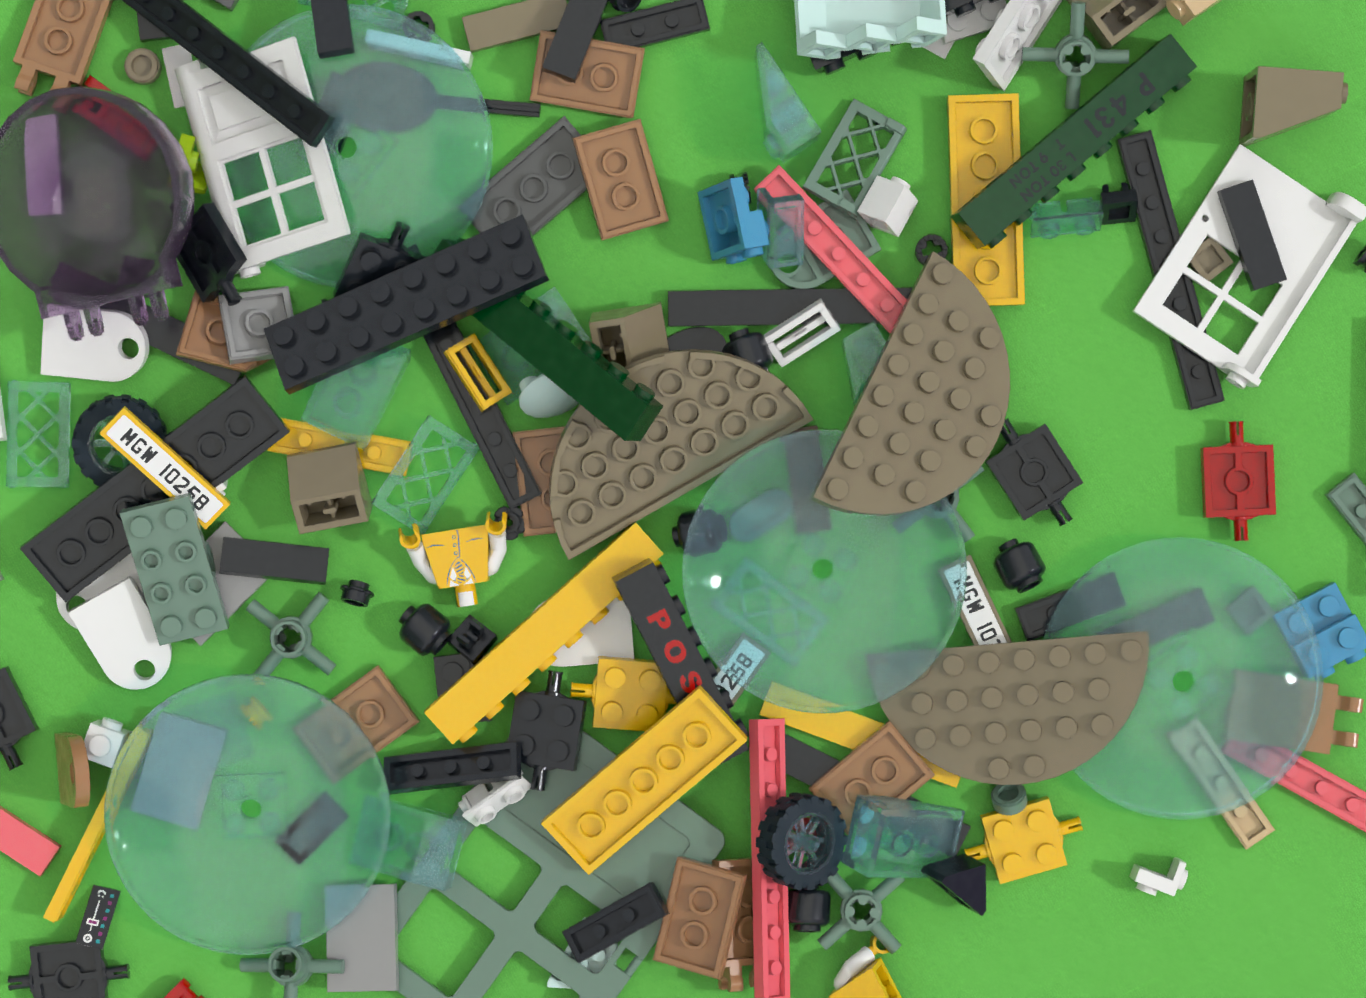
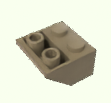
M1067 0L1070 5L1073 1L1086 2L1084 25L1102 49L1112 48L1166 7L1165 0Z
M661 302L593 312L591 314L589 327L592 343L603 350L602 356L610 363L613 361L625 367L640 359L670 351Z
M356 441L287 455L290 501L299 534L362 523L369 520L373 504Z

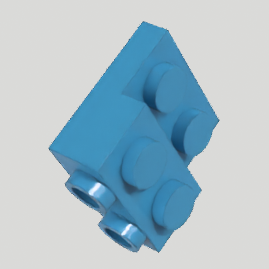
M743 177L730 178L697 192L712 261L725 259L726 265L764 254L762 247L770 245L768 240L769 227L764 220L762 210L750 212L748 205L749 193L744 186Z
M1331 582L1278 610L1272 616L1303 677L1311 678L1314 676L1316 681L1333 674L1335 672L1333 667L1335 664L1343 660L1347 664H1351L1366 656L1364 651L1366 649V634L1356 615L1351 613L1335 582Z

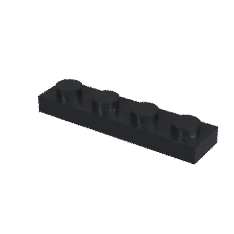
M517 741L384 757L383 791L388 795L521 779V745Z

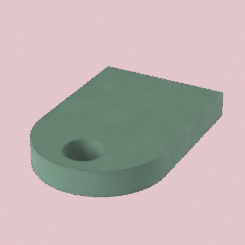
M847 189L843 190V197L854 203ZM825 201L818 205L867 258L882 250L860 214L857 218H853ZM786 224L776 231L769 245L768 262L772 273L781 283L793 289H813L835 277ZM790 253L797 258L798 267L794 272L785 273L779 269L778 259L781 255Z

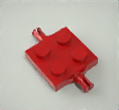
M1244 421L1229 422L1230 443L1219 447L1200 448L1203 518L1223 517L1233 520L1234 541H1249L1248 519L1259 515H1276L1273 444L1254 445L1244 442Z

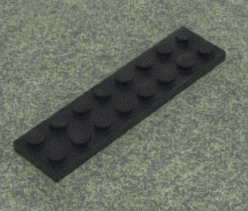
M520 215L264 328V332L284 389L290 395L550 280L527 221L523 215Z
M244 375L165 435L162 440L210 484L217 487L287 435L290 429L250 379ZM130 462L22 544L20 550L66 603L131 553L119 514L120 511L170 497Z

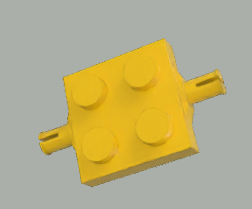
M598 656L597 674L592 684L571 682L570 697L591 698L594 707L593 728L646 731L664 716L668 704H676L654 660Z
M1048 796L1027 801L1024 810L1015 815H1002L996 811L980 815L984 829V844L965 848L964 852L976 860L988 857L994 865L998 882L1003 884L1066 866L1063 835L1083 831L1079 816L1059 822L1053 814Z

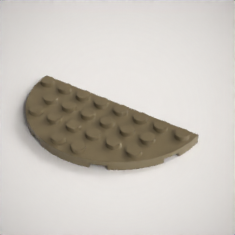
M934 251L929 254L810 497V500L844 513L876 516L899 515L921 509L948 496L966 483L987 459L998 440L1004 425L1010 394V368L1002 332L992 310L976 286L959 269Z
M700 349L674 350L655 354L625 366L624 368L629 371L628 377L636 384L642 383L652 389L656 394L654 398L663 405V408L641 441H624L580 404L568 420L554 452L549 482L550 509L553 524L568 560L813 421L812 416L794 392L778 377L747 359L729 353Z
M1149 631L876 653L867 654L866 659L871 683L882 710L915 751L940 768L966 779L997 785H1021L1055 778L1077 768L1099 753L1119 733L1134 710L1144 685L1149 663L1150 636Z

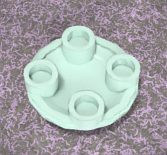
M544 374L537 377L528 376L519 384L521 390L519 406L525 414L532 417L549 418L561 415L578 404L577 401Z

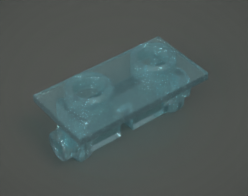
M1092 197L1067 200L1068 212L1061 211L1060 201L1046 202L1044 204L1035 203V206L1030 208L1034 212L1029 217V220L1032 221L1030 237L1052 239L1063 234L1076 233L1077 235H1088L1094 231H1100L1104 214L1103 211H1100V201L1093 200Z

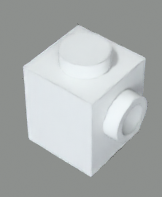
M877 175L857 212L870 227L899 237L918 200L909 190L911 186L904 180L894 176L889 180Z
M107 717L91 722L84 739L88 760L109 768L118 766L132 731L122 728L123 723Z

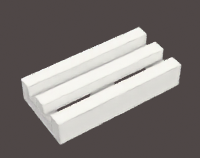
M820 298L765 333L764 337L771 353L780 366L784 367L841 329ZM818 312L821 313L776 343L773 342ZM825 321L828 323V326H826L819 332L815 333L808 339L804 340L797 346L793 347L783 355L780 352L781 349L785 348L792 342L801 338L802 336H804L817 326L821 325Z

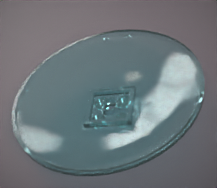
M348 4L355 53L323 59L319 58L312 9L280 22L265 32L247 49L251 52L284 39L296 37L313 100L336 117L326 132L324 139L351 234L271 260L281 269L299 278L330 287H336L360 232L375 238L390 239L396 222H402V226L406 223L410 226V231H408L403 245L410 251L426 257L435 252L442 239H450L457 242L473 222L483 202L492 168L493 141L488 109L483 94L465 62L448 43L423 24L400 13L370 5ZM344 137L352 138L357 145L355 154L349 158L343 157L338 151V143ZM301 138L267 149L277 186L312 175ZM259 152L225 164L234 200L269 189ZM314 182L279 194L290 231L324 220ZM271 197L237 208L244 236L251 244L281 234Z
M820 429L794 432L760 444L743 454L725 469L705 493L695 511L684 545L682 583L685 603L695 632L707 653L726 675L748 692L772 704L801 712L839 713L857 710L883 701L906 688L932 665L946 646L959 619L965 597L967 581L965 545L958 520L946 497L921 509L890 516L849 514L825 507L810 500L843 432L842 430ZM819 559H827L832 563V572L826 578H818L812 572L813 564Z
M1187 537L1159 538L1137 543L1107 556L1092 566L1072 585L1056 607L1043 639L1149 631L1150 636L1147 674L1138 702L1129 719L1105 748L1087 762L1073 769L1078 777L1094 791L1111 802L1143 815L1165 819H1198L1219 815L1253 801L1274 786L1292 768L1304 751L1319 716L1323 696V662L1319 641L1305 608L1289 586L1269 567L1236 548L1215 541ZM1187 671L1192 675L1193 683L1188 690L1179 691L1175 689L1173 678L1176 673Z
M235 674L211 678L190 685L158 704L140 721L125 741L112 767L106 790L104 823L110 856L117 874L138 906L151 919L165 930L196 946L228 954L259 955L273 953V951L281 947L294 948L305 944L329 931L354 910L373 884L382 865L390 833L391 804L389 788L380 759L366 734L346 711L326 696L298 682L263 674ZM250 799L257 801L261 806V813L256 817L246 816L242 811V803ZM301 822L302 824L288 837V830L295 823ZM280 843H287L299 856L307 849L306 857L298 863L288 852L281 848Z

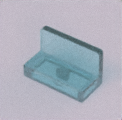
M758 188L757 210L763 211L764 220L768 224V240L770 244L762 247L764 254L760 256L770 269L802 265L804 259L803 197L798 194L773 198L766 188Z

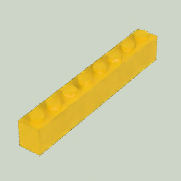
M636 522L629 525L424 710L425 715L452 744L458 739L462 744L465 743L478 731L475 726L478 721L484 716L489 720L505 706L501 701L509 693L512 692L516 696L531 683L527 678L537 668L541 672L546 670L557 659L554 653L560 647L565 645L567 648H570L584 635L580 631L581 628L589 621L595 625L609 613V609L606 606L616 597L619 601L623 600L612 577L648 558L656 566L661 563L658 559L664 553Z

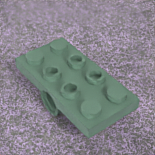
M191 493L122 509L119 514L159 645L228 629L230 624L215 577L216 567L209 543L204 540Z

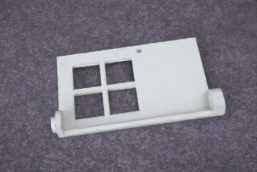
M290 37L251 51L253 55L313 100L296 37ZM199 59L175 69L193 136L196 137L195 144L197 151L200 152L199 158L212 203L214 202L247 258L246 262L236 273L240 274L241 279L261 274L260 268L264 267L268 261L351 234L324 137L317 148L303 141L312 175L277 186L267 149L293 141L299 137ZM259 152L269 189L234 200L225 164ZM314 182L324 220L290 231L279 194ZM271 197L281 234L247 245L237 208Z
M1239 144L1132 312L1226 373V380L1240 389H1244L1246 386L1258 387L1262 381L1259 377L1356 224L1365 219L1366 206L1342 192L1330 194L1325 201ZM1252 179L1287 280L1278 282L1281 286L1262 316L1228 294L1243 270L1240 260L1222 289L1187 267L1206 236L1239 257L1217 192ZM1182 274L1216 295L1215 300L1197 327L1163 305ZM1223 301L1257 323L1238 354L1204 333L1205 328Z

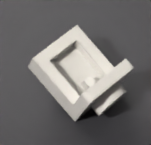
M1174 857L1167 876L1134 864L1129 877L1138 882L1136 888L1143 892L1156 896L1159 890L1175 896L1177 889L1182 890L1186 883L1188 870L1185 867L1187 863L1182 859Z

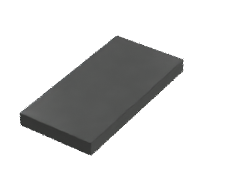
M563 116L459 205L458 208L479 233L523 215L532 236H534L587 191L572 138L581 135L567 118Z

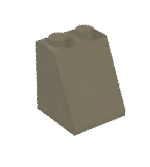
M1266 66L1256 67L1244 76L1239 144L1247 147L1323 119L1341 109L1342 104L1346 103L1348 97V83L1343 82L1344 72Z

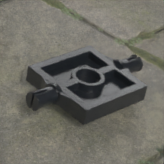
M185 200L176 202L172 209L179 218L181 227L177 238L170 247L203 303L214 301L222 292L229 306L236 305L242 300V297L233 284V278L246 262V256L214 202L202 204L194 215L191 213Z
M397 221L390 239L375 238L360 232L333 291L334 298L425 258L426 256L410 251L403 245L407 233L410 231V226L406 223L402 226V222Z
M1009 418L1005 419L1000 433L1007 444L998 454L985 461L986 465L1022 521H1025L1039 511L1050 509L1059 526L1066 524V522L1073 518L1061 501L1068 492L1081 485L1083 481L1046 424L1039 426L1028 434L1018 435Z
M7 666L0 669V752L10 771L23 765L14 745L22 737L39 728Z
M552 670L548 671L546 691L536 693L521 691L515 696L508 742L517 741L521 745V763L534 768L530 789L545 791L548 770H577L587 701L571 699L560 693L563 672Z
M76 940L32 944L29 947L31 958L29 974L8 976V983H11L8 985L10 991L30 988L34 998H108L109 980L129 979L130 971L128 970L130 967L129 964L108 966L104 957V949L75 943Z

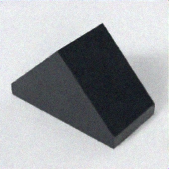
M960 854L923 866L921 872L960 905L981 916L984 915L986 912V864L966 854Z

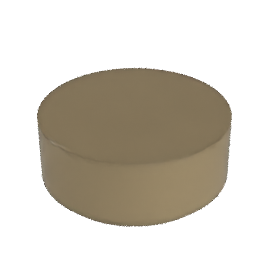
M138 48L130 52L124 64L127 76L140 85H148L155 82L162 70L159 57L146 48Z

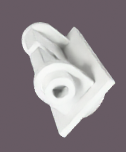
M521 776V779L492 782L493 789L488 791L485 784H478L462 795L463 800L458 802L459 807L464 812L462 816L476 827L480 824H486L493 820L501 809L509 804L520 801L526 792L530 790L531 783Z

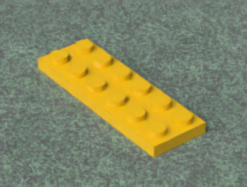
M1019 93L948 95L947 116L951 215L1021 157ZM951 218L952 264L976 286L989 306L1025 305L1023 223L1018 226L1014 222L1003 230L1007 236L990 249L986 245L976 249Z
M699 685L542 819L541 825L589 875L742 746L748 737L704 688Z

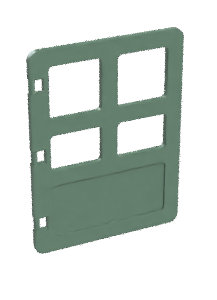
M583 731L576 771L563 769L548 770L545 791L528 790L520 801L507 805L497 812L493 820L485 824L541 866V873L514 910L506 909L452 869V859L476 827L462 816L464 812L460 807L455 811L397 893L398 935L430 890L437 889L494 932V939L453 996L443 993L399 959V990L397 991L406 998H483L513 954L520 951L577 992L579 998H617L658 940L663 918L623 939L598 973H594L581 963H577L576 959L540 934L535 928L537 920L564 885L571 887L602 910L646 884L654 882L666 905L677 857L683 856L712 864V860H715L724 847V834L683 802L677 800L588 875L541 825L542 819L617 756ZM521 763V770L523 772L521 776L532 783L534 768ZM484 783L488 791L493 789L491 783ZM625 948H627L636 956L626 970L623 971L615 965V962Z

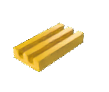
M475 333L444 351L445 357L481 412L512 393ZM466 346H472L500 392L497 394L494 392ZM459 351L489 399H484L455 353Z

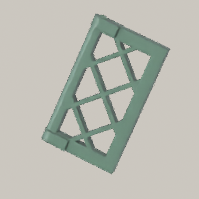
M853 99L802 189L833 205L847 215L857 218L859 215L857 211L876 176L882 174L900 140L906 133L907 128L890 117L888 118L860 101ZM856 114L867 120L868 128L849 131V126ZM884 129L893 134L886 148L880 149L875 131ZM871 133L875 151L856 155L851 137ZM847 139L852 157L833 161L832 155L841 140ZM877 156L878 162L870 176L863 178L858 160ZM854 162L859 180L839 184L834 166ZM830 168L835 186L826 188L818 184L817 181L824 169ZM861 185L862 190L854 203L843 197L842 189Z

